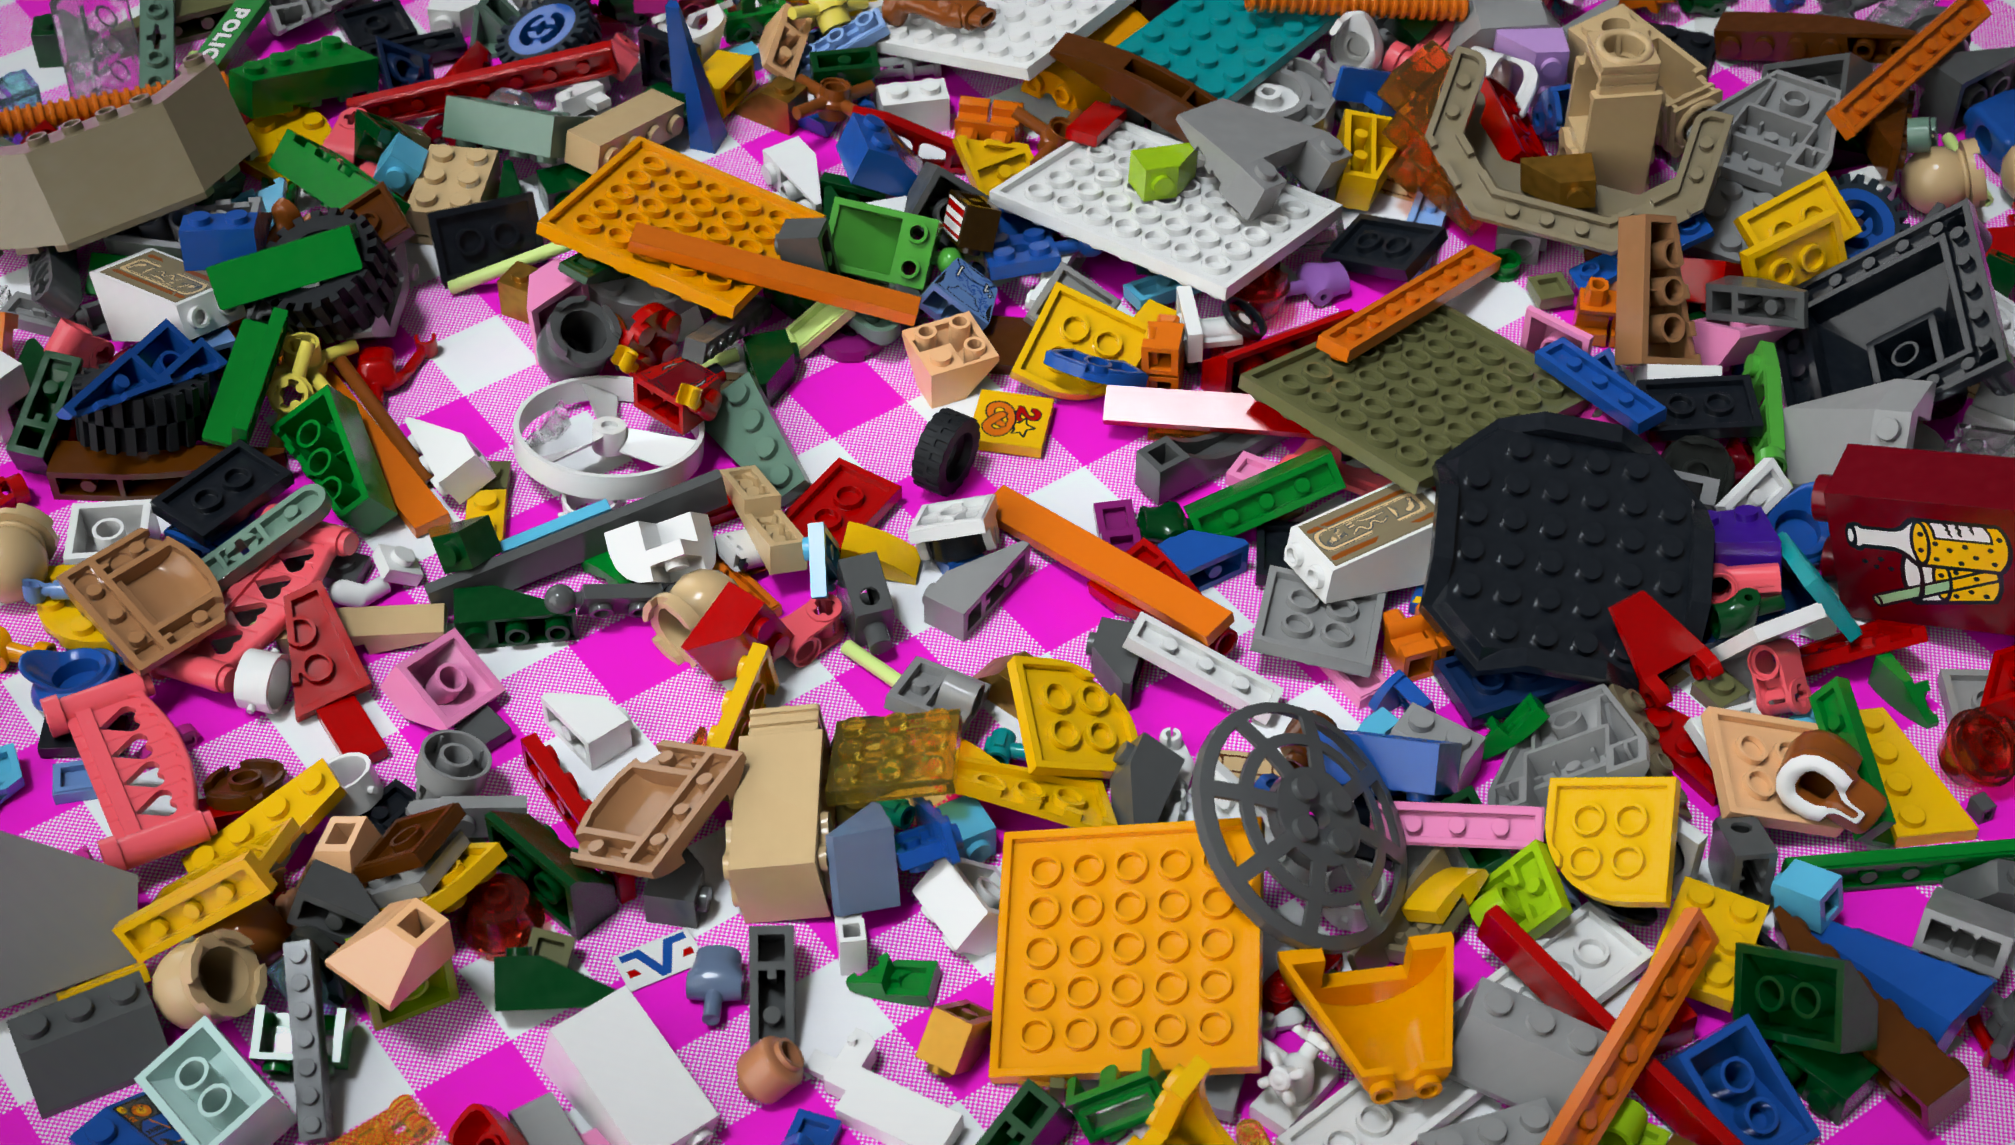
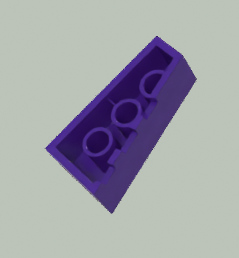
M1741 505L1733 510L1718 512L1708 510L1715 530L1713 563H1722L1726 566L1779 563L1782 584V543L1762 507Z

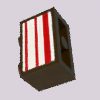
M950 189L942 223L944 225L943 233L950 239V243L958 246L959 251L964 254L979 256L980 251L992 253L1002 211L984 195Z

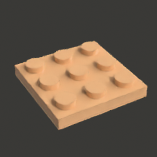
M1711 706L1706 708L1701 714L1722 819L1753 816L1758 818L1762 826L1766 828L1837 838L1844 830L1843 827L1827 818L1824 821L1818 822L1801 817L1781 802L1776 791V773L1781 766L1789 745L1803 732L1818 730L1817 723Z

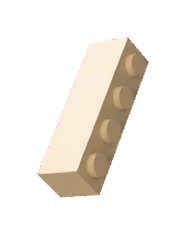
M650 89L567 130L564 162L593 175L637 136L662 144L681 134L684 126L683 113L685 103L655 89Z

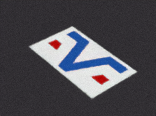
M688 927L611 958L629 990L633 992L692 968L699 946Z

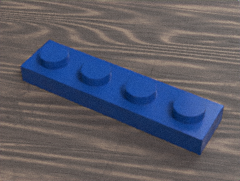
M1561 337L1535 351L1536 365L1636 435H1640L1666 420L1667 407L1565 337Z

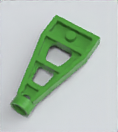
M1760 340L1754 353H1750L1747 356L1742 375L1750 374L1758 406L1765 396L1759 408L1764 429L1762 437H1746L1755 455V466L1763 458H1774L1783 473H1785L1787 461L1784 453L1786 449L1780 365L1775 344Z

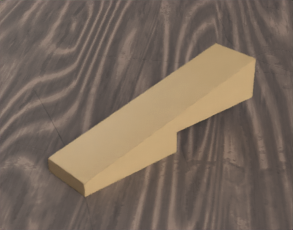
M750 465L719 469L723 477L726 493L769 574L774 575L807 570L808 561H805L802 549V539L804 536L781 510V494L758 467Z
M445 603L335 608L353 646L365 645L369 655L433 642L447 633L448 609ZM285 629L275 640L282 653L287 654L290 659L287 630Z

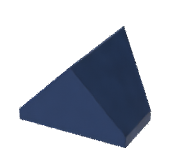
M375 36L383 90L435 79L431 55Z

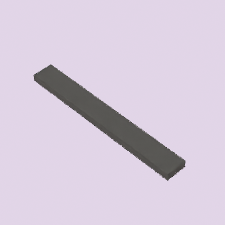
M715 469L490 558L475 568L458 571L424 585L429 603H445L449 616L454 614L453 589L495 585L514 590L607 552L605 532L636 521L657 524L690 511L704 514L727 505L729 502L723 477L719 470Z

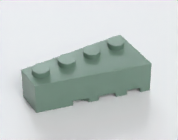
M446 95L442 137L456 139V146L476 148L477 143L482 144L483 149L498 150L499 153H503V149H507L511 157L529 159L530 154L536 155V162L557 164V158H565L567 130L593 117L570 116L571 113L538 110L536 107L513 105L506 102L470 96Z

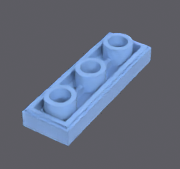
M879 8L862 12L855 20L841 28L832 29L825 37L812 44H806L797 69L799 74H804L810 78L809 52L868 47L891 34Z

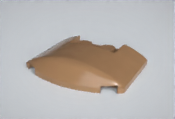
M145 528L133 531L56 576L58 583L83 617L86 616L120 654L124 664L141 677L227 625L222 591L215 576L204 561L187 546L169 536H166L164 541L149 538L151 535L150 531Z
M662 740L655 744L657 750L661 752L659 755L645 763L639 762L635 758L603 788L589 806L575 833V837L580 844L578 853L571 851V861L574 865L650 879H657L675 871L685 863L681 854L721 801H732L746 762L744 752Z

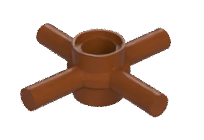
M799 74L795 81L806 85L808 93L815 96L816 99L794 106L792 108V115L795 119L799 120L818 113V116L825 121H844L848 116L851 117L853 105H856L852 101L874 93L876 90L873 81L868 80L851 86L848 81L836 77L825 78L818 83L804 74Z
M1020 106L1015 109L1011 117L1040 136V141L1037 145L1038 153L1030 161V165L1070 141L1065 139L1066 127L1083 113L1081 109L1075 108L1067 118L1054 117L1048 125Z

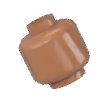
M769 1035L760 1039L745 1051L736 1063L739 1089L751 1100L756 1099L765 1104H773L797 1087L803 1079L804 1057L802 1052L788 1038Z

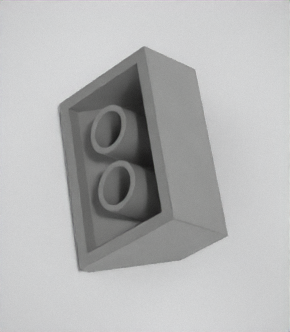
M1481 977L1466 997L1453 1033L1452 1069L1447 1078L1511 1107L1545 1097L1557 1117L1608 1033L1485 977Z

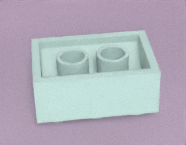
M205 1015L134 1078L188 1145H272L297 1122V1116L233 1042Z

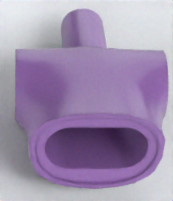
M1337 261L1329 263H1303L1296 270V281L1280 284V292L1283 297L1306 294L1317 306L1326 305L1333 297L1348 294L1350 291L1348 273L1344 266Z

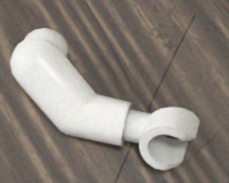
M1171 727L1163 729L1160 733L1159 741L1184 758L1185 761L1163 810L1167 809L1166 805L1170 802H1181V810L1186 809V790L1188 789L1194 769V761L1182 740V733L1175 727L1173 729V737L1171 736Z

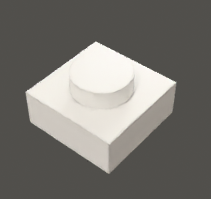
M378 544L372 554L382 581L417 587L424 576L412 549L403 546L395 547Z

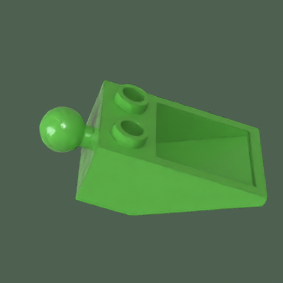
M837 196L834 198L829 227L840 273L887 286L890 283L899 284L919 290V293L923 294L930 286L934 265L942 273L956 258H961L965 261L963 253L957 248L948 247L941 252L938 251L944 227L938 219ZM917 227L924 229V236L919 240L912 238V231ZM909 262L916 265L915 272L911 275L904 274V265Z

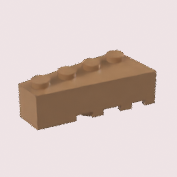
M1639 214L1618 217L1615 365H1702L1700 354H1695L1693 336H1697L1695 322L1689 320L1686 299L1690 298L1688 284H1685L1682 280L1680 267L1684 264L1676 216Z

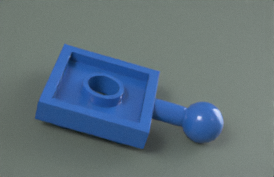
M1030 228L1022 234L1010 236L1004 233L996 234L993 252L982 251L991 281L1055 271L1061 262V255L1080 252L1082 255L1092 258L1103 252V250L1093 249L1088 244L1076 239L1055 242L1050 229L1044 230L1042 228Z

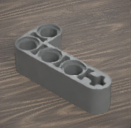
M55 246L43 247L44 251L40 254L27 255L31 299L58 318L69 319L77 311L83 296L77 250L79 248L66 252H57Z

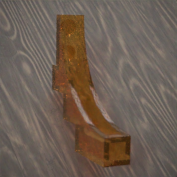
M1432 39L1394 69L1376 93L1397 112L1382 131V134L1402 151L1387 174L1411 196L1420 191L1441 211L1446 212V215L1464 232L1472 237L1484 222L1471 218L1425 140V134L1435 109L1441 86L1453 58Z

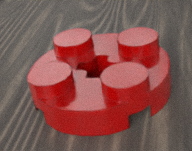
M658 302L647 304L636 311L631 317L636 322L629 331L623 328L619 344L635 350L638 353L637 359L649 366L673 360L678 353L676 342L680 334L682 317Z

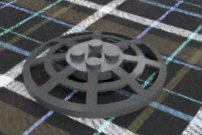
M1262 702L1245 706L1219 722L1209 732L1199 749L1193 769L1191 794L1193 817L1199 841L1211 869L1225 892L1256 926L1276 940L1296 949L1322 947L1323 954H1341L1355 950L1381 935L1393 921L1402 903L1407 883L1408 859L1405 835L1399 813L1387 786L1374 765L1343 731L1325 718L1298 706L1287 703ZM1265 713L1280 714L1299 720L1303 734L1283 733L1267 739L1248 719ZM1234 730L1255 747L1243 764L1239 784L1214 780L1220 751ZM1318 731L1338 745L1351 758L1360 772L1341 753L1320 741ZM1289 745L1306 747L1309 767L1294 769L1277 748ZM1323 754L1336 762L1350 776L1351 779L1342 786L1335 778L1325 772ZM1264 759L1281 776L1274 782L1269 791L1254 787L1257 771ZM1369 787L1372 788L1373 792L1375 793L1378 799V802L1381 803L1382 811L1387 821L1391 840L1386 838L1385 827L1382 820L1381 812L1374 798V795L1372 794ZM1361 794L1371 813L1374 830L1360 823L1353 801ZM1214 798L1239 802V812L1243 828L1255 854L1238 867L1232 859L1221 834ZM1254 806L1267 809L1268 823L1275 838L1269 844L1266 843L1258 825ZM1309 811L1317 818L1319 828L1316 821L1309 815ZM1360 842L1375 849L1373 865L1366 879L1354 857ZM1286 854L1297 865L1309 870L1308 885L1294 877L1278 860ZM1386 857L1394 862L1393 887L1388 906L1383 915L1380 916L1372 891L1382 876ZM1342 866L1353 890L1344 893L1325 892L1327 872ZM1266 869L1284 889L1305 901L1301 927L1274 911L1256 894L1248 882ZM1360 902L1368 928L1349 935H1325L1318 933L1322 907L1344 908Z

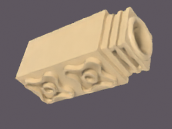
M1623 3L1568 28L1570 54L1567 66V82L1569 84L1572 83L1576 56H1584V52H1586L1585 46L1586 42H1588L1587 34L1589 31H1603L1616 28L1647 29L1661 60L1657 81L1659 86L1664 87L1666 93V103L1660 114V133L1658 136H1655L1653 146L1657 144L1659 146L1663 145V149L1666 152L1670 151L1671 156L1674 158L1684 153L1688 141L1686 137L1687 131L1693 125L1695 118L1700 113L1723 100V91L1720 88L1716 89L1715 84L1712 82L1708 83L1706 78L1707 67Z
M1616 28L1603 31H1589L1587 34L1588 42H1586L1585 46L1586 52H1584V56H1576L1565 124L1564 127L1559 129V148L1556 155L1592 153L1596 184L1639 195L1649 188V170L1655 158L1653 143L1655 136H1658L1660 133V114L1666 103L1665 89L1663 86H1659L1657 81L1661 60L1646 28Z
M819 704L752 709L749 713L748 736H739L738 751L744 752L746 762L738 788L732 801L729 802L730 811L733 813L732 820H726L725 824L726 850L722 859L724 878L730 884L734 907H740L745 924L830 917L832 896L825 836L836 827L838 782L835 773H830L829 765H831L830 754L832 750L821 707Z

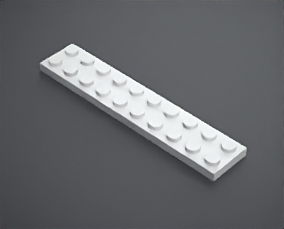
M1589 901L1536 940L1600 1004L1647 969L1653 956L1652 951ZM1505 964L1487 977L1491 981L1545 1004ZM1471 990L1453 1003V1033L1464 1001ZM1354 1078L1276 1138V1145H1416L1418 1134L1445 1127L1485 1095L1446 1078L1442 1082V1092L1433 1098L1420 1099L1416 1096L1378 1105L1371 1101L1370 1095L1359 1081Z

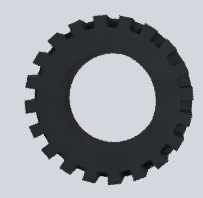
M329 208L327 215H323L319 209L310 212L311 219L306 221L300 216L292 220L295 227L289 231L285 227L281 228L277 232L280 239L276 243L269 240L264 249L354 222L360 237L355 239L363 263L362 269L334 277L320 286L312 288L300 287L264 298L272 310L273 307L289 310L288 332L290 331L291 334L309 332L315 334L318 338L321 337L325 344L335 343L336 335L339 334L346 340L354 336L352 332L354 328L360 326L364 331L370 327L371 324L368 319L373 315L380 318L385 313L382 303H391L395 297L390 289L397 288L399 282L395 274L399 271L397 264L393 260L394 258L367 218L362 214L358 217L355 211L346 209L344 214H342L339 208Z
M108 362L99 365V369L90 367L84 370V374H77L74 377L75 380H72L71 383L73 397L111 364ZM205 374L75 418L77 440L80 441L82 446H91V450L96 452L106 449L107 454L117 455L120 452H126L127 456H137L139 452H148V455L159 454V450L173 452L180 450L179 446L182 445L188 448L196 445V440L202 441V433L212 408L210 375Z

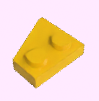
M959 135L952 140L971 186L988 196L990 190L1029 167L1030 161L1034 158L1029 145L1025 143L1012 142L1006 144L995 139L975 140L968 139L965 135Z

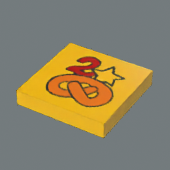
M981 389L973 417L978 420L977 423L980 425L979 432L981 434L978 450L1041 458L1054 411V398Z

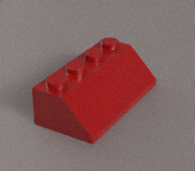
M1485 77L1480 90L1485 97V109L1480 123L1501 158L1520 164V158L1549 156L1539 135L1536 134L1528 113L1524 118H1520L1519 112L1521 109L1517 107L1515 102L1516 96L1494 77Z
M1347 309L1329 314L1205 359L1202 362L1201 389L1210 392L1248 394L1238 388L1242 373L1316 342L1319 334L1355 314L1352 309Z

